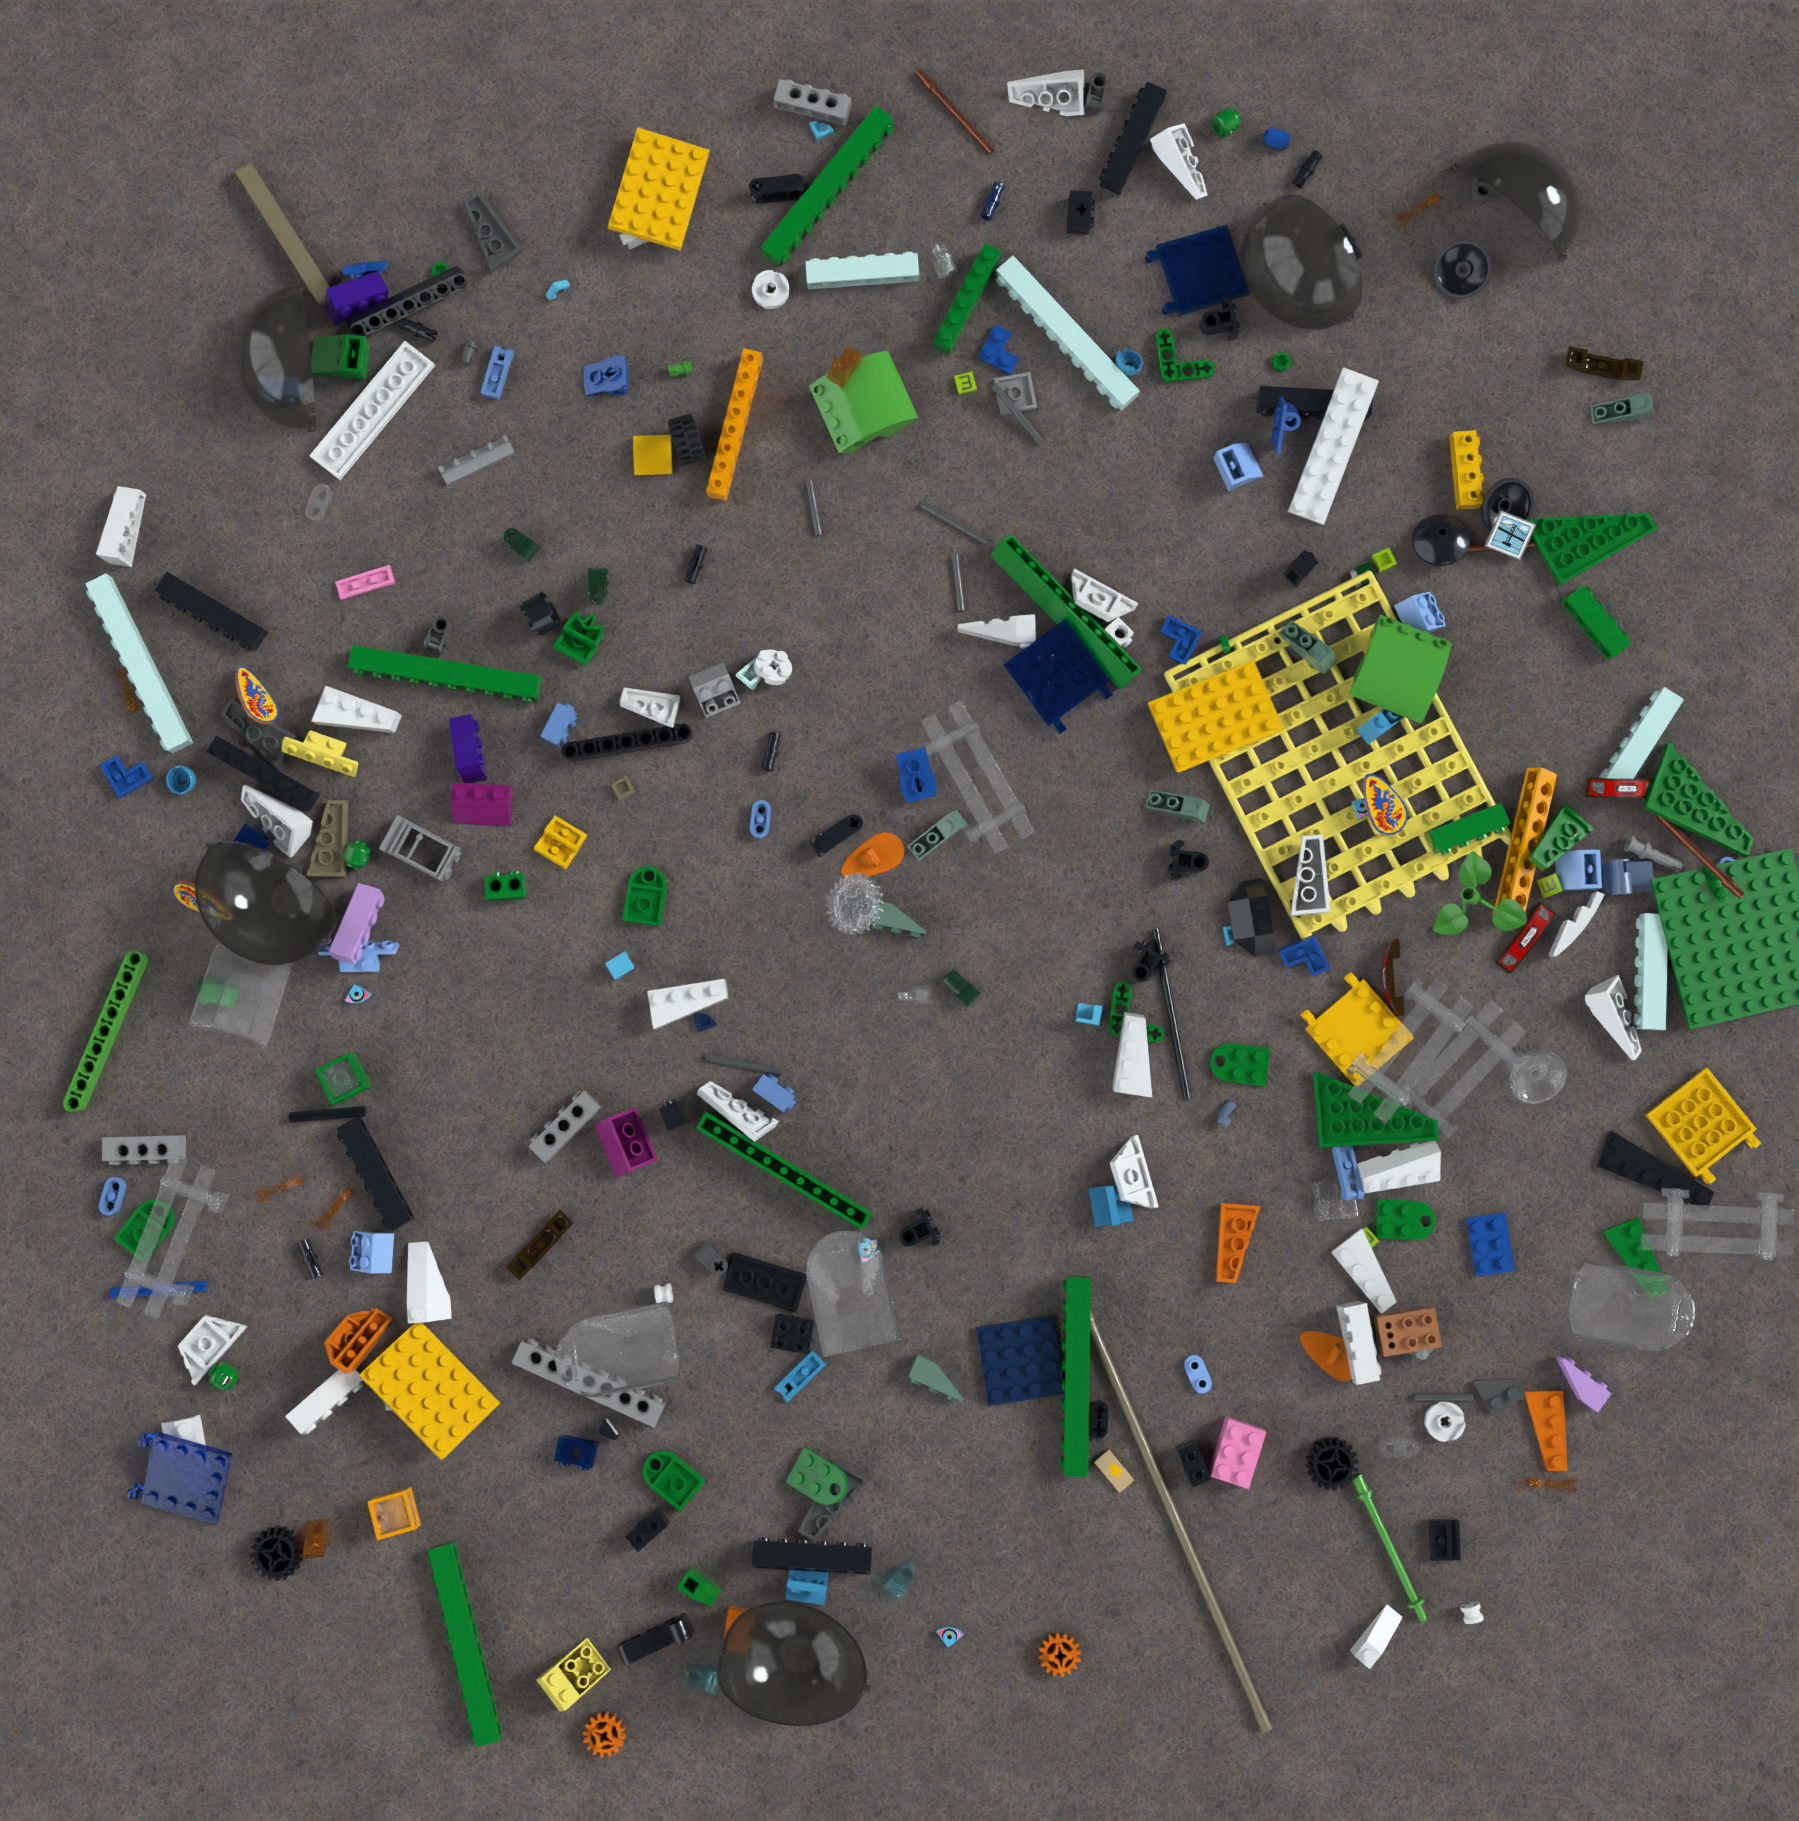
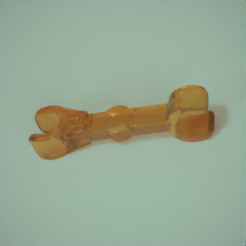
M1434 193L1424 204L1417 206L1410 213L1403 212L1399 214L1397 220L1401 217H1405L1407 220L1401 226L1408 225L1411 217L1421 213L1425 208L1438 203L1440 199L1439 194Z
M122 666L123 674L119 675L118 670L114 669V675L121 679L122 689L126 694L127 709L134 713L139 711V708L126 680L128 670Z
M302 1176L295 1177L269 1191L264 1189L257 1190L255 1194L262 1192L264 1198L258 1200V1202H265L270 1194L283 1191L285 1188L303 1184L304 1181Z
M349 1188L344 1189L327 1214L315 1222V1226H318L323 1221L325 1227L321 1231L327 1230L332 1217L339 1211L343 1203L350 1198L353 1192Z
M1532 1477L1527 1478V1485L1531 1487H1565L1570 1492L1577 1491L1576 1488H1570L1571 1482H1578L1573 1478H1569L1565 1482L1545 1481Z

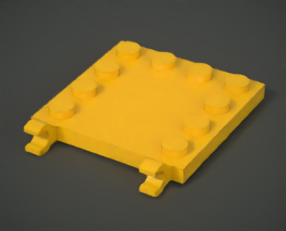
M1351 972L1343 977L1352 987L1347 993L1316 1019L1309 1010H1305L1300 1016L1308 1024L1305 1028L1308 1034L1351 1084L1357 1088L1414 1037L1364 979L1358 982L1355 975Z
M1703 1068L1645 1114L1693 1176L1697 1177L1700 1175L1706 1184H1711L1716 1180L1708 1168L1744 1139L1750 1148H1757L1761 1144L1753 1134L1757 1130L1756 1127L1708 1068Z

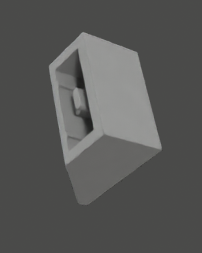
M724 662L689 676L693 690L706 718L741 704Z

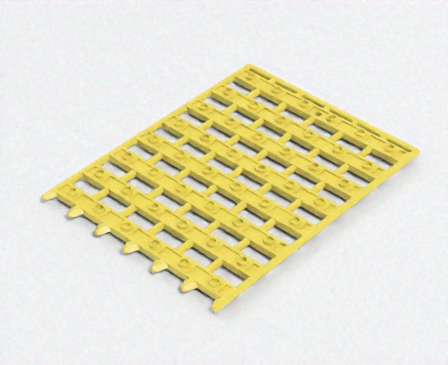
M1371 571L1352 578L1229 639L1230 647L1233 646L1236 651L1210 664L1206 659L1222 652L1221 644L1189 659L1186 665L1181 663L1164 672V677L1172 692H1175L1251 660H1254L1256 663L1279 652L1286 668L1262 679L1269 696L1272 697L1294 685L1300 691L1304 701L1277 714L1284 728L1283 731L1212 759L1209 763L1289 917L1292 906L1290 900L1293 899L1296 876L1280 883L1272 866L1300 853L1303 836L1323 834V841L1333 836L1342 853L1326 860L1327 881L1349 870L1352 871L1359 887L1334 900L1329 895L1330 913L1290 917L1301 939L1311 936L1312 932L1330 923L1338 931L1344 932L1347 929L1346 915L1363 906L1372 914L1377 915L1381 912L1379 898L1397 889L1406 897L1411 898L1415 895L1413 881L1431 872L1440 880H1447L1449 877L1447 864L1464 855L1468 856L1472 851L1482 857V846L1498 838H1501L1509 846L1511 832L1508 826H1505V831L1497 834L1492 831L1487 833L1488 837L1477 841L1475 838L1469 841L1470 845L1460 849L1457 845L1452 847L1453 851L1445 855L1437 853L1434 855L1425 832L1450 819L1453 822L1461 819L1460 814L1486 802L1488 807L1496 805L1437 693L1432 702L1441 718L1414 731L1408 718L1404 717L1400 722L1407 735L1381 748L1375 739L1370 743L1373 752L1349 764H1346L1338 748L1361 737L1357 729L1383 710L1381 707H1376L1362 714L1354 699L1355 697L1349 695L1354 676L1344 680L1336 665L1362 651L1365 654L1371 630L1375 625L1373 624L1360 630L1352 614L1379 601L1386 616L1398 621ZM1367 578L1369 579L1368 585L1344 597L1342 596L1341 592ZM1333 596L1335 597L1336 601L1309 614L1307 609ZM1301 613L1302 618L1294 622L1325 643L1319 631L1346 618L1354 634L1329 646L1334 650L1337 662L1330 670L1338 684L1311 697L1303 681L1320 672L1305 659L1293 664L1286 650V647L1290 645L1279 635V632L1284 627L1276 630L1274 625ZM1267 629L1268 635L1242 647L1240 642ZM1279 638L1281 643L1275 644L1274 639ZM1198 663L1201 664L1202 668L1176 681L1174 680V675ZM1348 702L1356 718L1329 731L1321 714ZM1314 718L1322 735L1295 748L1287 731ZM1280 735L1288 752L1261 765L1253 748ZM1450 735L1458 752L1431 764L1423 748ZM1247 752L1254 769L1227 781L1219 765ZM1332 752L1340 768L1312 781L1305 765ZM1417 752L1425 768L1398 781L1390 764ZM1383 768L1391 783L1390 786L1406 805L1409 819L1404 828L1398 833L1384 835L1373 827L1368 814L1358 820L1353 805L1330 815L1322 799L1348 785L1356 800L1364 798L1356 781L1364 778L1366 774H1372ZM1468 768L1476 785L1449 798L1441 781ZM1298 769L1306 785L1279 798L1271 782ZM1434 785L1443 802L1416 815L1407 798ZM1264 786L1272 802L1245 815L1237 799ZM1316 803L1324 819L1296 832L1289 815ZM1282 819L1290 836L1263 849L1255 832ZM1367 819L1375 836L1348 849L1340 832ZM1419 836L1427 853L1400 866L1391 849ZM1385 853L1393 870L1366 883L1358 866Z

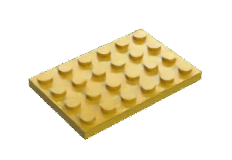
M637 127L608 229L681 251L708 159L709 149Z
M1254 660L1148 702V707L1177 774L1284 730Z
M422 1322L414 1323L359 1374V1377L441 1461L500 1404Z

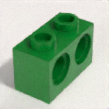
M510 871L509 875H502L501 872L490 873V876L485 877L486 900L498 901L527 898L526 875L521 874V871ZM519 880V888L513 890L511 887L512 882ZM495 882H500L501 884L498 891H493L492 885Z

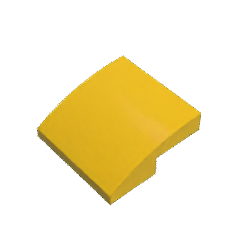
M671 434L633 436L634 475L673 474Z
M555 815L545 828L542 837L534 846V851L566 870L587 838V834Z

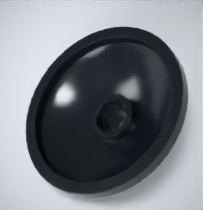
M1460 240L1446 246L1438 255L1434 266L1435 281L1441 291L1450 297L1459 299L1469 298L1478 294L1487 285L1492 273V261L1489 253L1482 245L1471 240ZM1464 265L1468 268L1466 273L1461 272V267Z
M1505 478L1493 484L1486 492L1481 505V515L1485 526L1491 531L1500 510L1524 520L1530 519L1534 509V496L1531 488L1524 481L1516 478Z
M1432 515L1423 519L1417 524L1412 534V547L1416 555L1424 562L1434 566H1448L1458 562L1465 556L1470 544V535L1466 526L1458 519L1449 515Z

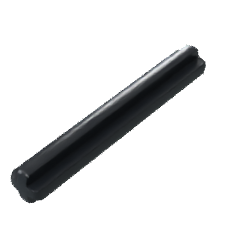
M357 1106L290 1112L289 1122L366 1116V1107Z

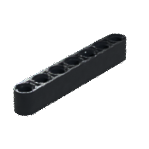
M452 267L349 317L347 327L350 335L367 336L464 289L468 284L465 272L460 267ZM458 275L462 276V278H461L460 280H458V281H455V280H454V278H455L456 276H458ZM439 284H445L443 288H437ZM422 292H428L427 296H420ZM411 300L409 305L403 304L404 301ZM389 308L395 309L392 313L386 312ZM373 316L378 317L375 321H369ZM354 325H361L359 329H352Z
M676 724L673 728L664 726L568 742L562 746L561 753L567 761L576 762L685 744L692 740L693 732L687 724ZM681 730H688L689 734L687 737H679ZM663 733L670 734V738L667 741L660 739ZM644 736L651 737V741L648 744L642 743ZM632 739L631 746L624 747V740ZM607 742H613L611 750L604 749V745ZM588 745H594L592 753L585 752ZM575 748V754L568 757V749Z

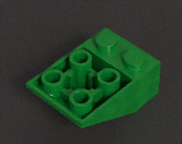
M349 334L314 337L309 374L366 380L370 343L365 336Z

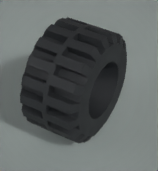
M689 413L669 419V430L681 465L685 466L705 460V452L692 414Z

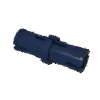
M994 182L990 194L986 196V204L980 214V217L984 220L987 218V221H991L996 207L1000 204L999 199L1005 188L1000 182L998 186V182Z

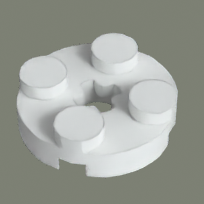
M773 270L759 273L754 279L752 286L754 300L765 309H775L782 306L789 297V284L786 277L781 273L773 272ZM771 286V288L775 287L776 289L774 293H767V287Z
M762 650L754 662V671L759 678L762 676V678L766 679V683L781 685L789 678L792 672V665L784 651ZM769 665L775 666L776 670H774L773 667H770Z
M1439 1401L1431 1405L1425 1414L1424 1424L1428 1433L1439 1441L1456 1440L1465 1429L1462 1410L1451 1402ZM1448 1416L1449 1425L1444 1424L1442 1427L1441 1418Z

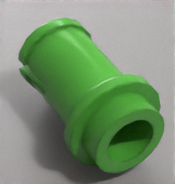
M685 360L684 363L668 366L671 378L684 374L688 376L690 375L689 373H693L690 361L687 362Z

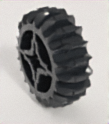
M1327 1436V1443H1325L1324 1439L1320 1438V1446L1314 1442L1313 1446L1316 1449L1314 1451L1311 1448L1308 1449L1312 1456H1305L1306 1460L1311 1461V1463L1305 1464V1467L1310 1469L1307 1471V1475L1312 1476L1311 1481L1313 1483L1317 1482L1319 1488L1324 1485V1489L1327 1491L1330 1487H1332L1333 1491H1337V1485H1339L1341 1489H1344L1343 1483L1351 1485L1348 1479L1350 1477L1355 1479L1356 1476L1352 1472H1358L1359 1470L1353 1466L1358 1464L1359 1461L1352 1459L1356 1457L1357 1453L1355 1451L1350 1452L1353 1447L1351 1445L1346 1446L1347 1442L1344 1439L1340 1442L1339 1438L1335 1437L1332 1442V1438ZM1332 1448L1326 1457H1319L1322 1452ZM1338 1449L1344 1452L1347 1464L1339 1461ZM1334 1461V1462H1336L1338 1465H1332V1466L1330 1467V1466H1329L1328 1464H1326V1463H1329V1462ZM1317 1463L1325 1466L1326 1478L1321 1477L1319 1474ZM1337 1471H1344V1473L1341 1476L1332 1479V1477H1335Z
M279 1525L275 1526L274 1530L272 1527H269L266 1532L262 1531L260 1533V1537L254 1539L256 1544L251 1546L254 1552L250 1553V1557L255 1558V1560L251 1564H257L256 1572L262 1571L260 1577L268 1574V1580H271L273 1577L275 1581H279L281 1577L285 1580L288 1578V1575H294L295 1570L301 1567L299 1563L303 1562L304 1558L299 1555L304 1554L305 1550L299 1549V1547L304 1545V1542L297 1543L296 1540L300 1538V1535L293 1537V1529L287 1533L288 1528L286 1526L282 1530ZM278 1538L274 1546H264L268 1539ZM285 1542L289 1545L291 1552L286 1549ZM275 1550H278L279 1557H276L277 1553L274 1552ZM264 1556L269 1559V1565L265 1561ZM280 1561H290L287 1567L277 1569Z

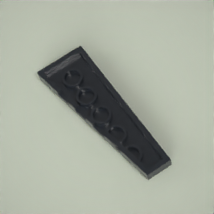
M1609 1131L1597 1167L1708 1210L1714 1194L1712 1190L1617 1133Z

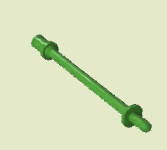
M1362 1473L1355 1474V1479L1350 1478L1357 1491L1356 1496L1364 1501L1410 1599L1407 1603L1408 1608H1414L1419 1620L1426 1622L1427 1616L1421 1606L1424 1603V1598L1417 1597L1371 1500L1372 1490L1368 1489Z

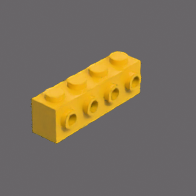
M1476 430L1453 432L1449 439L1456 510L1479 509L1485 496V492L1482 491L1483 473H1480L1482 458L1478 454L1480 438L1477 436Z

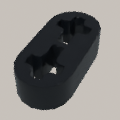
M1096 1400L1090 1407V1433L1093 1437L1101 1439L1108 1432V1406L1104 1401ZM1098 1404L1105 1408L1104 1411H1101V1418H1097V1411H1094ZM1097 1421H1101L1100 1425L1104 1428V1431H1101L1099 1435H1097L1096 1431H1093V1428L1097 1427Z

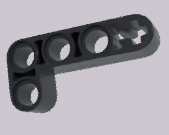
M682 1613L683 1616L679 1618L674 1617L665 1621V1624L660 1627L655 1626L647 1630V1633L641 1636L638 1634L619 1643L616 1648L624 1666L673 1643L678 1645L689 1640L693 1636L694 1630L687 1614Z

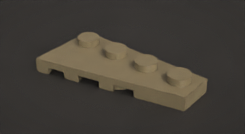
M327 800L321 821V829L317 835V843L311 856L309 870H307V877H346L347 865H345L346 862L343 860V854L347 845L348 833L347 800Z

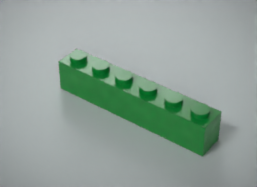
M984 243L934 338V348L948 355L951 354L1000 261L1001 250Z

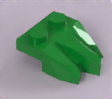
M577 611L564 625L563 632L553 645V649L587 667L601 642L603 626H594L596 617L593 613L582 620L581 614Z

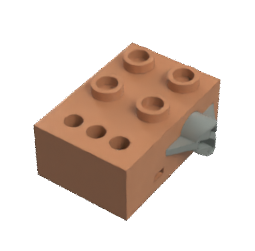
M1425 1306L1372 1315L1379 1354L1384 1357L1408 1353L1416 1358L1425 1360L1435 1348L1442 1347L1434 1307Z

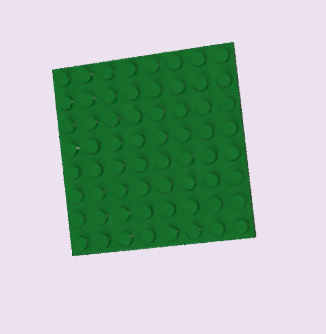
M1792 848L1717 864L1716 866L1727 876L1735 880L1734 883L1745 893L1740 899L1729 889L1724 888L1721 885V881L1707 867L1650 879L1689 1030L1799 1004V874Z

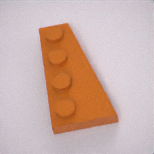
M1221 1203L1215 1281L1237 1282L1245 1251L1261 1206Z
M1562 1390L1523 1391L1546 1470L1567 1471L1564 1392Z

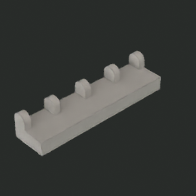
M506 434L492 443L488 442V445L475 451L471 450L469 454L459 459L455 458L444 466H438L447 486L514 455L515 452Z

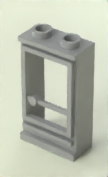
M399 815L396 816L379 847L384 852L442 882L445 879H449L453 871L451 869L453 863H457L462 855L460 847ZM413 828L419 831L420 834L416 836L417 840L406 858L398 852ZM423 834L449 847L436 872L410 860L419 841L423 839Z

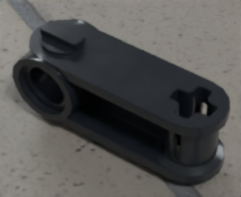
M800 174L753 179L749 183L751 199L756 204L798 201L805 193L804 178Z
M849 815L828 830L815 836L809 843L817 855L821 857L859 831L863 826V820L859 815ZM851 818L858 820L856 828L854 826L850 827Z

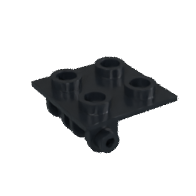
M782 1313L780 1315L776 1314L771 1348L809 1354L814 1321L811 1318L803 1319L799 1318L800 1316L796 1318L794 1315L790 1317L782 1315Z

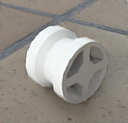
M667 1283L665 1286L655 1285L656 1304H662L665 1301L672 1303L671 1283Z
M1470 1602L1460 1606L1461 1611L1464 1613L1463 1620L1465 1624H1474L1484 1620L1483 1614L1479 1610L1481 1607L1479 1602Z

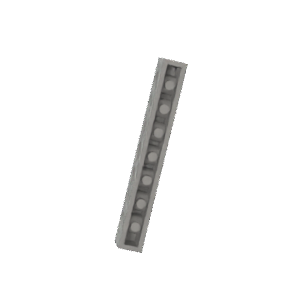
M531 1338L521 1341L512 1364L655 1428L666 1405V1403L662 1402V1397L655 1394L652 1397L644 1394L645 1390L635 1386L633 1389L627 1386L626 1381L619 1378L613 1380L609 1378L610 1374L599 1370V1372L591 1370L592 1366L587 1363L581 1362V1364L573 1362V1357L563 1354L562 1357L556 1354V1350L546 1346L542 1348L538 1346L539 1342ZM534 1352L541 1355L540 1362H535L532 1359ZM552 1360L558 1362V1370L551 1369L550 1362ZM572 1368L577 1372L576 1378L568 1376V1369ZM590 1376L594 1379V1386L586 1384V1377ZM610 1385L613 1390L612 1394H606L603 1391V1386ZM621 1393H628L630 1401H622ZM639 1401H646L648 1409L641 1410L638 1405Z

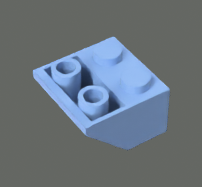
M1249 443L1232 444L1216 451L1213 459L1228 492L1263 477Z
M1431 592L1413 595L1394 606L1401 622L1409 624L1418 630L1430 633L1446 626L1444 616L1439 611L1436 599Z
M1600 850L1567 851L1555 861V873L1558 876L1563 891H1586L1602 888Z
M353 1231L351 1238L352 1251L349 1260L350 1270L365 1273H391L394 1234Z

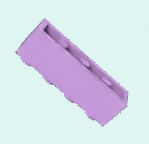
M358 883L329 950L333 959L355 965L357 959L361 958L362 947L370 936V928L376 923L377 912L384 904V895L380 889Z

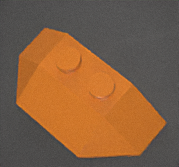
M378 1308L348 1314L324 1342L330 1364L347 1375L354 1372L376 1346L393 1318Z

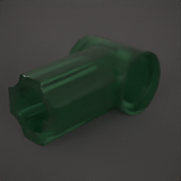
M954 969L942 979L966 1007H969L981 994Z

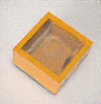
M411 1486L375 1496L367 1501L377 1540L415 1530L421 1525Z

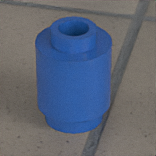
M1270 126L1269 130L1265 129L1262 141H1265V146L1286 150L1291 135L1287 134V131Z

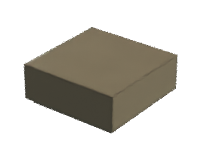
M627 775L610 784L619 801L636 793Z

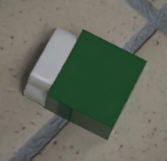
M1370 562L1348 571L1352 578L1371 571L1375 579H1378ZM1367 578L1355 584V589L1369 584V579Z

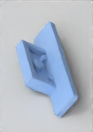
M367 941L362 947V956L359 960L357 959L355 965L338 960L340 972H379L380 963L378 955L396 954L399 943L392 941L378 943ZM333 942L323 943L318 951L319 955H330L329 950Z

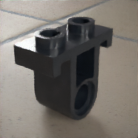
M1231 298L1223 299L1221 304L1222 309L1211 310L1203 314L1199 328L1206 335L1230 331L1228 336L1230 341L1235 340L1240 333L1239 321L1236 322L1235 315L1237 310L1235 303L1232 304ZM1205 321H1212L1214 325L1209 326Z
M1176 840L1174 845L1170 847V856H1173L1172 864L1169 863L1168 875H1171V880L1178 881L1181 879V875H1177V871L1201 873L1208 867L1209 858L1201 852L1180 850V847L1184 845V841ZM1195 858L1202 860V867L1198 868L1194 865Z
M1144 940L1142 943L1137 941L1133 948L1136 950L1142 948L1143 950L1132 968L1133 979L1137 982L1150 981L1161 961L1165 962L1163 966L1170 967L1172 960L1169 959L1170 955L1162 950H1159V952L1153 950V945ZM1142 967L1147 971V975L1144 978H1140L1138 975V970Z
M923 1207L915 1210L917 1215L921 1213L923 1218L901 1229L899 1240L902 1245L911 1247L931 1236L934 1238V1241L931 1242L932 1245L939 1244L941 1235L937 1227H932L930 1221L933 1219L928 1209L924 1211ZM906 1231H911L914 1234V1239L910 1242L903 1239V1234Z

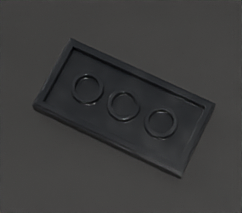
M733 1252L722 1290L797 1312L808 1274Z

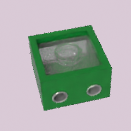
M349 1052L315 1070L331 1105H339L372 1087L356 1053Z

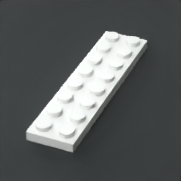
M404 341L309 456L341 480L431 372L435 364Z
M1342 368L1288 509L1289 513L1324 525L1378 385V380L1347 368Z

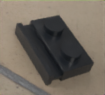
M1429 1519L1430 1560L1461 1561L1459 1520Z

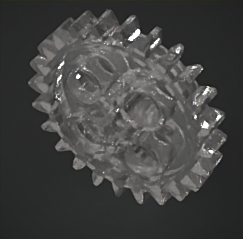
M852 873V876L845 874V879L839 878L840 884L833 883L835 890L829 889L832 896L826 897L830 900V903L825 904V906L830 908L826 914L832 915L828 920L834 922L832 926L838 928L837 931L855 936L857 933L864 934V929L870 931V924L876 925L875 918L880 919L878 912H883V909L879 908V906L884 904L883 901H880V898L884 895L878 893L881 887L876 886L877 881L871 880L872 877L865 876L862 873H859V875Z

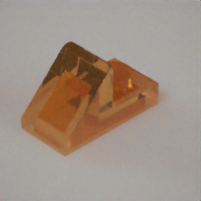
M848 345L839 359L834 357L827 379L842 389L861 364L864 356Z
M327 1518L307 1521L303 1556L305 1560L325 1557L326 1548L331 1547Z

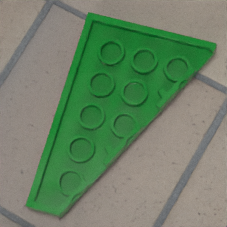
M1649 513L1526 519L1536 524L1531 539L1558 585L1565 583L1658 529Z
M1667 743L1643 809L1742 857H1747L1754 838L1744 830L1740 822H1736L1729 814L1730 810L1716 797L1714 791L1706 787L1697 771L1688 764L1684 756H1680L1672 747L1674 744Z
M1313 1072L1320 1147L1439 1140L1437 1120L1320 1072Z

